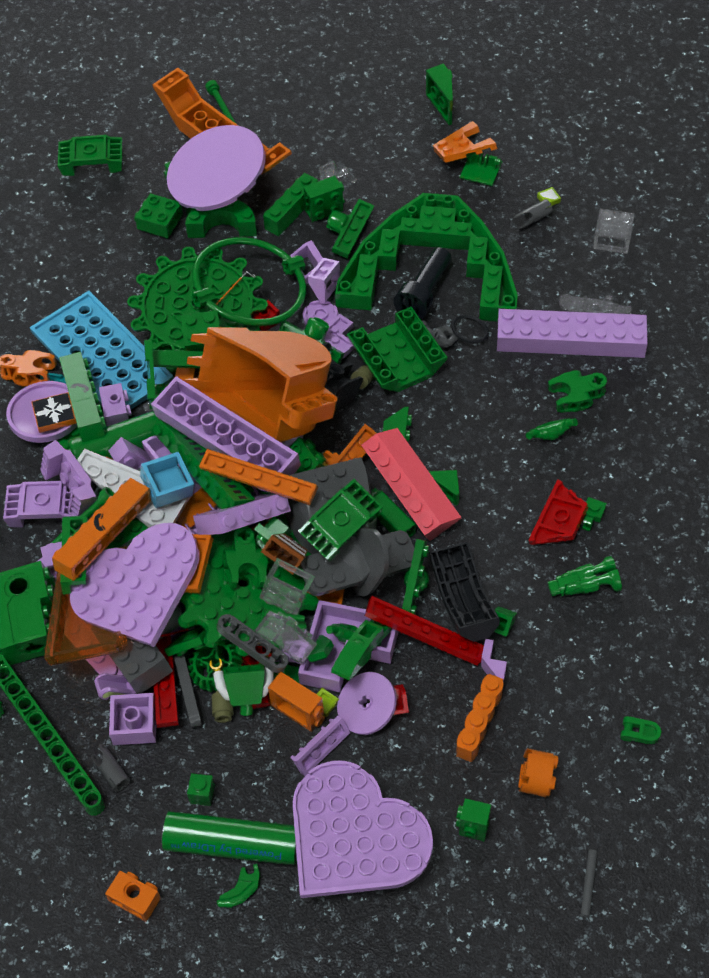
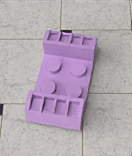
M54 440L43 449L41 473L45 480L57 475L60 476L61 481L67 484L71 493L68 513L71 516H80L95 502L96 495L91 487V479L72 452L64 449L57 440Z
M62 481L22 482L17 485H8L3 520L9 527L21 528L24 525V519H62L63 517H72L68 513L70 489Z

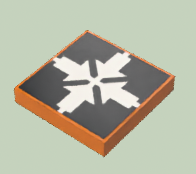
M68 392L31 401L39 433L77 423Z

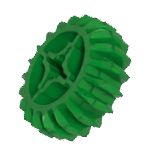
M224 639L215 648H209L205 645L197 652L192 651L194 658L189 659L191 665L188 666V670L191 672L189 674L190 678L196 686H199L204 691L208 690L213 693L214 690H218L216 689L213 677L215 671L211 669L210 661L212 660L213 667H218L220 665V658L223 667L241 666L244 663V659L237 654L235 644L228 639ZM225 653L229 654V661L225 660ZM203 668L207 669V677L203 675Z

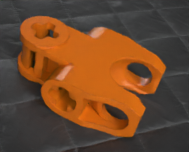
M27 350L23 355L5 354L0 356V375L5 380L12 379L15 384L20 386H29L37 382L49 381L50 378L46 370H52L56 367V358L50 353L36 350ZM42 359H49L51 364L42 362ZM36 375H42L44 379H38Z

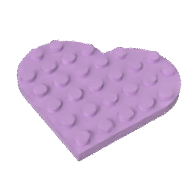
M162 523L154 525L134 537L127 549L111 548L102 551L87 567L86 584L71 585L70 603L73 611L90 625L155 647L197 569L200 551L196 543L197 540L189 530L179 524Z
M347 761L322 763L308 771V774L298 783L293 796V816L300 898L398 888L414 881L426 869L433 849V836L427 819L406 801L395 798H382L380 787L375 778L359 765Z

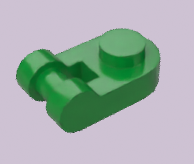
M629 716L623 718L624 730L621 731V740L645 744H654L659 740L661 728L657 723ZM634 727L639 728V732L632 730Z

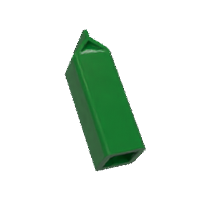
M376 488L371 490L373 497L383 506L381 513L377 516V520L390 533L402 530L410 538L416 534V524L383 491Z

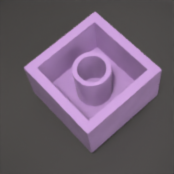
M153 693L110 695L109 736L113 745L156 743V713Z

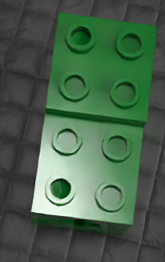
M42 561L0 572V653L10 665L58 651L57 643H60L57 631L54 630V625H56L54 614L59 613L58 605L61 604L58 593H55V587H57L56 578L54 575L51 576L49 567H45Z

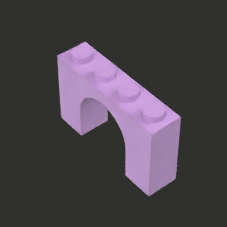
M274 493L255 496L254 501L242 505L211 510L195 515L193 518L197 533L202 535L223 534L290 512L288 498Z

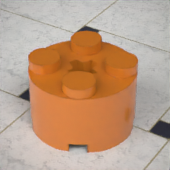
M527 748L523 758H527V761H524L520 768L519 792L541 797L549 796L551 790H554L556 777L552 775L553 769L557 768L558 756L553 753Z

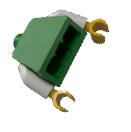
M220 658V665L213 667L211 660L210 667L215 671L213 677L218 692L225 700L230 701L231 706H240L241 715H252L253 704H260L262 697L267 696L268 687L274 679V672L264 667L263 664L223 667Z

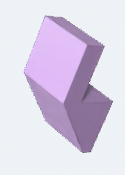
M485 639L481 667L486 674L502 678L504 683L507 662L491 659L494 640Z

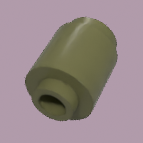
M366 365L359 367L351 375V379L359 376L363 378L359 389L365 388L374 379Z
M216 691V693L212 694V716L215 717L216 722L224 723L231 721L234 714L233 706H231L229 700H225Z

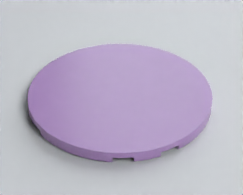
M225 125L203 131L187 141L173 157L167 172L168 189L174 199L186 208L207 211L227 206L237 201L239 196L244 192L247 193L256 184L255 181L262 174L265 166L266 156L264 147L258 136L245 127Z

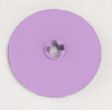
M375 672L361 673L353 677L343 687L337 703L338 716L343 719L347 728L355 734L368 735L382 729L394 714L397 700L395 689L392 683L381 674Z

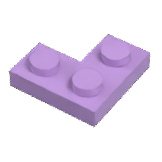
M339 314L329 323L325 342H329L331 346L345 353L344 359L354 349L350 340L345 336L354 325L352 321Z

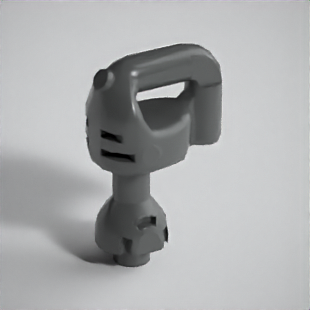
M422 321L440 348L449 347L458 340L451 327L444 325L433 330L429 328L427 322Z

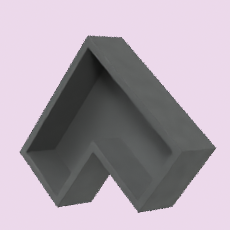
M179 605L176 606L161 635L168 634L180 626L178 618L183 612ZM96 626L91 629L136 694H142L173 672L156 645L152 647L132 640L134 642L132 643L131 639Z

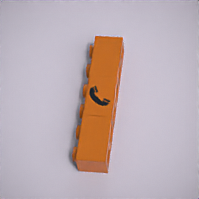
M132 478L123 483L113 496H110L106 503L100 509H97L93 516L83 523L73 536L68 538L64 546L54 553L52 557L54 570L74 581L151 502L150 488Z

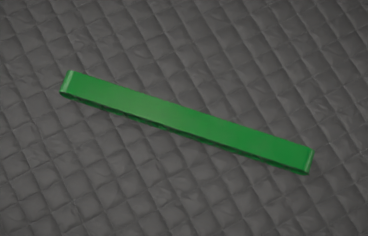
M0 653L1 690L86 812L92 816L101 814L105 804L100 792ZM19 690L18 693L12 694L14 691ZM30 705L28 709H23L25 706ZM41 720L39 724L33 725L36 721ZM52 736L50 740L44 741L46 737ZM58 752H63L61 756H55ZM71 767H74V768H75V769H74L72 772H70V773H67V772H66V771H67L69 768H71ZM80 784H86L84 788L77 789ZM92 800H98L95 805H89Z

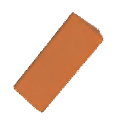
M200 488L190 497L176 523L186 529L185 524L192 528L195 525L193 516L197 513L201 514L211 511L212 509L208 503L214 508L216 504L207 492Z

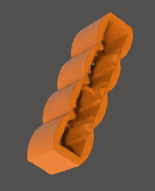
M487 674L484 677L480 692L473 701V709L466 717L465 728L458 735L457 757L469 762L476 758L479 751V743L485 738L487 725L492 721L495 707L502 698V678Z

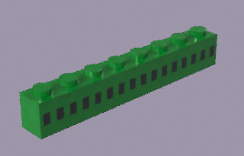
M157 417L153 433L172 454L179 452L190 475L221 509L242 505L255 500L240 482L200 469L199 465L207 449Z

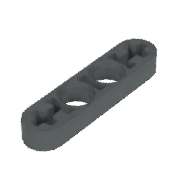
M225 614L219 618L217 631L272 672L280 673L286 669L288 657L284 652L234 616ZM227 622L231 624L226 628L223 626V624H226ZM245 633L249 636V640L241 641L238 635ZM256 646H263V647H265V648H266V653H264V654L258 653V652L256 651L255 647H256ZM278 659L282 661L278 665L274 663Z
M174 654L191 728L202 726L184 654L181 656Z

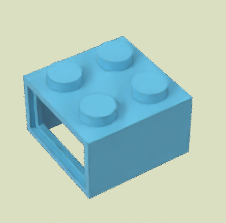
M179 452L141 464L140 477L144 485L150 488V496L155 508L193 496L194 482Z

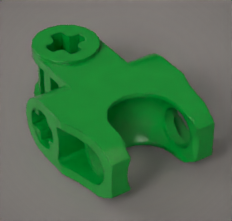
M578 370L566 372L548 381L549 392H564L568 395L556 401L557 412H577L591 407L593 399H599L605 395L607 378L602 373L582 376Z
M246 526L234 531L231 549L223 550V568L230 588H237L239 573L241 572L252 574L258 587H264L266 583L267 556L261 553L262 549H256L254 533Z

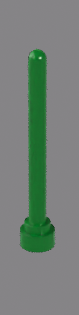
M208 81L205 85L207 92L214 96L223 114L236 123L219 93L220 87L217 81Z
M108 487L103 488L99 492L98 500L80 516H87V519H89L115 493ZM72 523L73 529L77 530L83 523ZM62 533L59 536H57L51 543L61 542Z

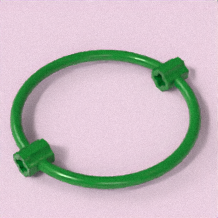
M234 237L219 240L207 246L194 262L192 280L196 292L192 293L193 303L199 308L207 306L212 311L217 310L219 316L242 325L269 326L283 322L300 309L306 296V281L302 273L306 266L304 258L301 255L291 257L275 245L254 238ZM243 244L266 249L283 259L282 266L286 275L296 274L299 283L298 298L289 310L272 318L251 319L234 315L215 304L216 296L212 288H202L199 278L202 262L213 251L229 245Z

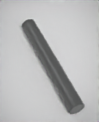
M592 849L588 850L580 914L584 918L590 917L597 851Z

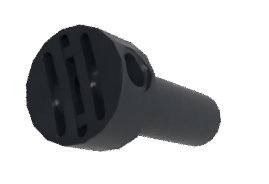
M435 248L414 281L403 283L393 299L394 307L398 312L412 307L420 319L425 317L433 304L434 298L431 292L452 261L451 254L446 249Z

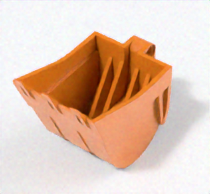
M209 327L207 328V333L191 335V341L204 344L202 356L187 358V364L200 366L199 377L184 379L183 381L279 442L307 434L315 428L316 423L333 418L337 397L325 388L332 358L328 349L315 339L294 332L249 331L247 328Z

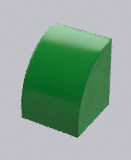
M498 606L494 610L499 617L500 625L494 632L507 637L517 613Z

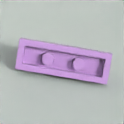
M337 716L335 719H330V723L326 727L322 726V730L304 748H299L300 752L296 756H291V759L302 775L306 776L308 771L317 766L350 734L341 717Z

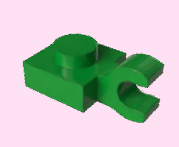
M588 497L586 501L588 510L584 516L582 529L590 531L594 521L600 523L607 503Z

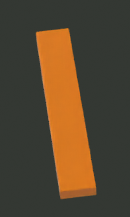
M210 449L206 450L199 465L202 470L307 505H311L318 489L317 484Z

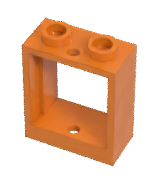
M280 672L268 687L271 706L312 732L315 727H319L323 723L325 718L322 697Z

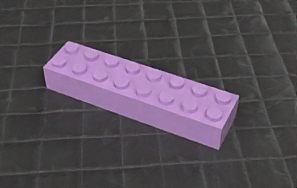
M499 309L497 351L645 358L647 348V315Z
M177 376L151 403L156 417L205 449H210L289 476L294 474L301 466L298 453Z

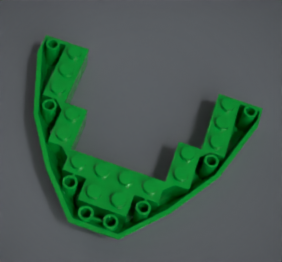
M422 193L392 213L361 242L338 278L335 292L337 308L372 310L378 270L396 271L400 245L468 250L466 277L483 279L479 311L480 320L498 322L499 309H517L518 299L505 253L484 222L459 196Z

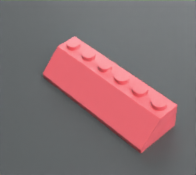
M398 428L377 433L361 445L429 541L462 519Z

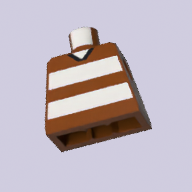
M283 533L272 535L261 553L293 575L304 560L308 550Z

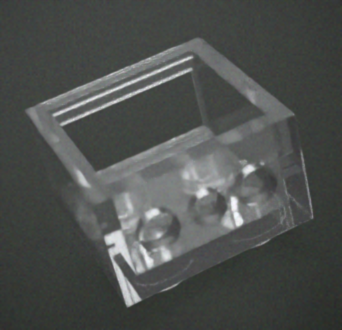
M600 208L593 249L628 254L635 213ZM600 236L626 240L625 248L598 244V238Z
M277 558L267 575L259 598L268 604H273L285 610L286 613L298 615L315 576ZM278 566L307 579L308 581L303 590L275 578Z
M269 610L255 629L257 634L274 646L279 645L278 649L284 652L287 657L300 664H303L317 645L311 639L313 635L304 628H299L297 626L299 623L290 616L287 617L281 612L276 614Z

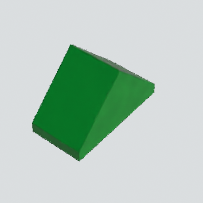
M457 470L429 471L449 501L457 506L459 504Z

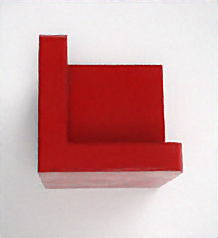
M403 684L393 686L397 699L393 715L409 713L407 695Z

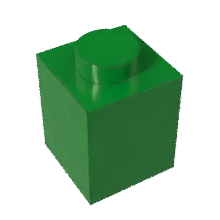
M191 773L187 791L190 804L212 806L215 790L213 776Z

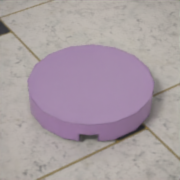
M319 300L309 303V306L304 308L302 314L305 325H307L309 318L314 317L320 318L329 324L339 315L335 305L333 306L329 301L322 304Z

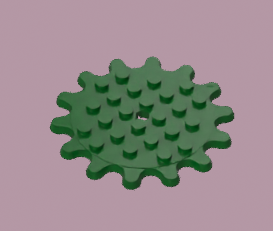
M192 247L183 248L182 257L178 261H171L166 256H159L156 259V265L159 268L156 274L148 275L141 273L136 277L137 283L144 287V292L141 295L130 296L127 300L129 307L141 310L142 312L140 317L131 322V328L136 332L150 331L151 337L148 340H152L153 350L169 346L172 348V351H186L180 315L210 311L207 306L201 308L193 306L192 293L196 292L192 280V269L198 256ZM221 248L213 251L204 259L199 271L200 283L203 289L208 287L214 290L216 296L215 304L242 277L217 306L229 313L245 318H251L252 314L266 310L268 306L267 301L262 298H256L253 295V292L263 285V279L260 276L255 278L243 276L242 272L247 266L246 259L237 258L230 263L224 262L222 260L223 251ZM218 315L220 327L247 328L249 331H259L260 326L238 324Z
M235 530L211 535L213 543L200 593H184L179 602L185 605L186 610L179 616L178 624L183 628H190L193 625L203 626L206 631L203 641L209 648H215L220 641L227 639L217 631L218 620L225 614L234 616L280 650L283 647L280 634L283 631L289 630L296 635L305 634L307 626L304 621L284 620V623L262 621L261 618L263 608L285 610V614L299 615L302 610L314 611L317 609L319 600L316 596L309 594L305 590L306 584L299 567L292 575L267 557V577L264 587H258L255 577L249 572L239 573L238 580L247 581L248 586L242 587L237 584V588H230L223 568V550L231 549V540ZM253 531L255 538L258 534L256 531ZM255 543L256 549H262ZM228 622L226 624H223L225 628L231 625ZM245 633L238 635L241 641L249 640V636ZM235 645L238 655L243 657L249 655Z

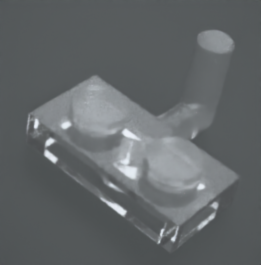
M334 161L319 167L320 181L332 176H336L339 181V177L343 175L351 183L357 181V178L349 168L344 167L337 170V164Z

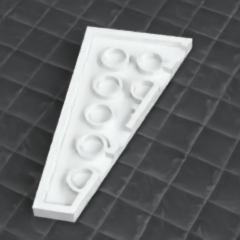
M84 449L77 459L91 481L101 489L108 487L116 493L119 487L130 478L144 485L140 477V471L87 449ZM190 497L155 508L151 500L136 518L149 528L162 523H176Z

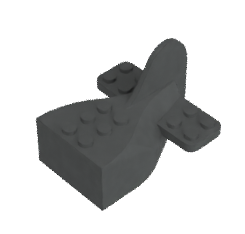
M361 457L290 475L318 486L311 505L288 498L291 511L284 513L298 542L312 554L305 556L299 566L310 594L321 596L352 587L359 596H367L376 590L384 577L410 570L414 546L409 535L402 530L381 535L376 530L377 517L371 523L367 522L340 548V552L330 562L298 532L323 505L353 479L373 496Z

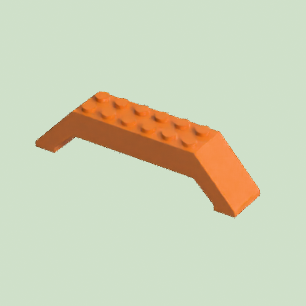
M176 68L153 84L154 90L178 129L190 139L214 127L225 125L238 126L204 101L190 81L189 75L179 68ZM280 142L272 148H268L262 143L266 156L262 174L292 154L291 150Z

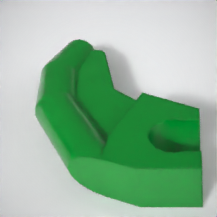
M257 864L253 865L254 872L252 874H247L245 867L241 868L235 888L220 895L217 900L218 907L231 908L244 903L258 889L260 874Z

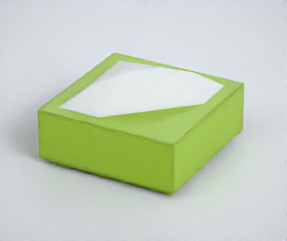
M553 187L537 193V198L540 202L547 199L551 206L561 202V197Z

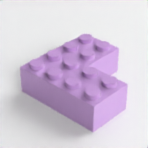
M319 600L307 640L311 647L309 651H306L304 655L305 660L300 665L298 672L300 684L341 692L344 678L331 673V669L345 645L335 635L328 634L326 627L338 623L359 627L365 620H371L364 616L366 609ZM392 628V631L381 641V646H376L372 651L370 660L391 664L399 631ZM319 635L329 638L334 644L329 656L325 659L310 662L307 655Z

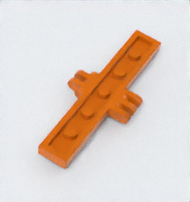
M364 424L340 455L337 453L332 454L328 450L323 453V456L326 458V464L332 465L362 458L366 451L361 445L377 433Z

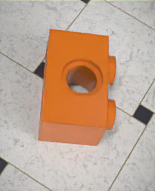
M119 871L105 893L108 901L147 922L161 899L157 891L158 888L150 882L144 884L138 881L139 878L131 872L126 874ZM132 891H140L137 897H129Z

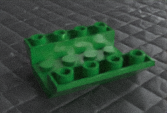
M412 307L395 313V323L367 334L363 327L347 333L348 339L383 389L400 392L431 378L447 360V356Z

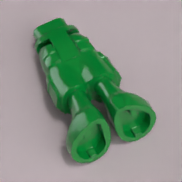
M612 556L605 557L603 562L595 566L590 563L579 566L561 576H556V580L547 582L551 596L560 594L562 597L564 593L565 595L595 592L599 590V585L609 584L614 591L622 590L620 575ZM606 572L605 574L600 575V576H596V575H595V574H599V573Z

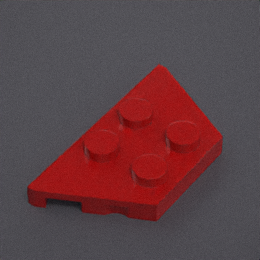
M557 479L529 538V544L531 545L574 540L588 510L587 503L578 498L571 489L568 490L561 480Z

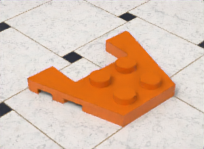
M472 121L433 145V149L446 163L466 158L468 153L481 154L483 153L482 150L488 148L491 151L496 150L497 145L491 138L473 144L467 137L480 131L478 125Z

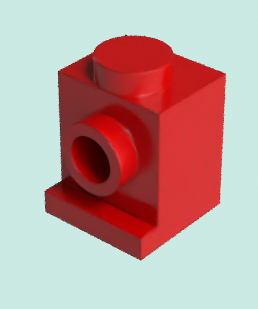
M267 300L268 306L266 310L252 314V319L272 318L280 315V311ZM277 324L260 326V330L268 331Z

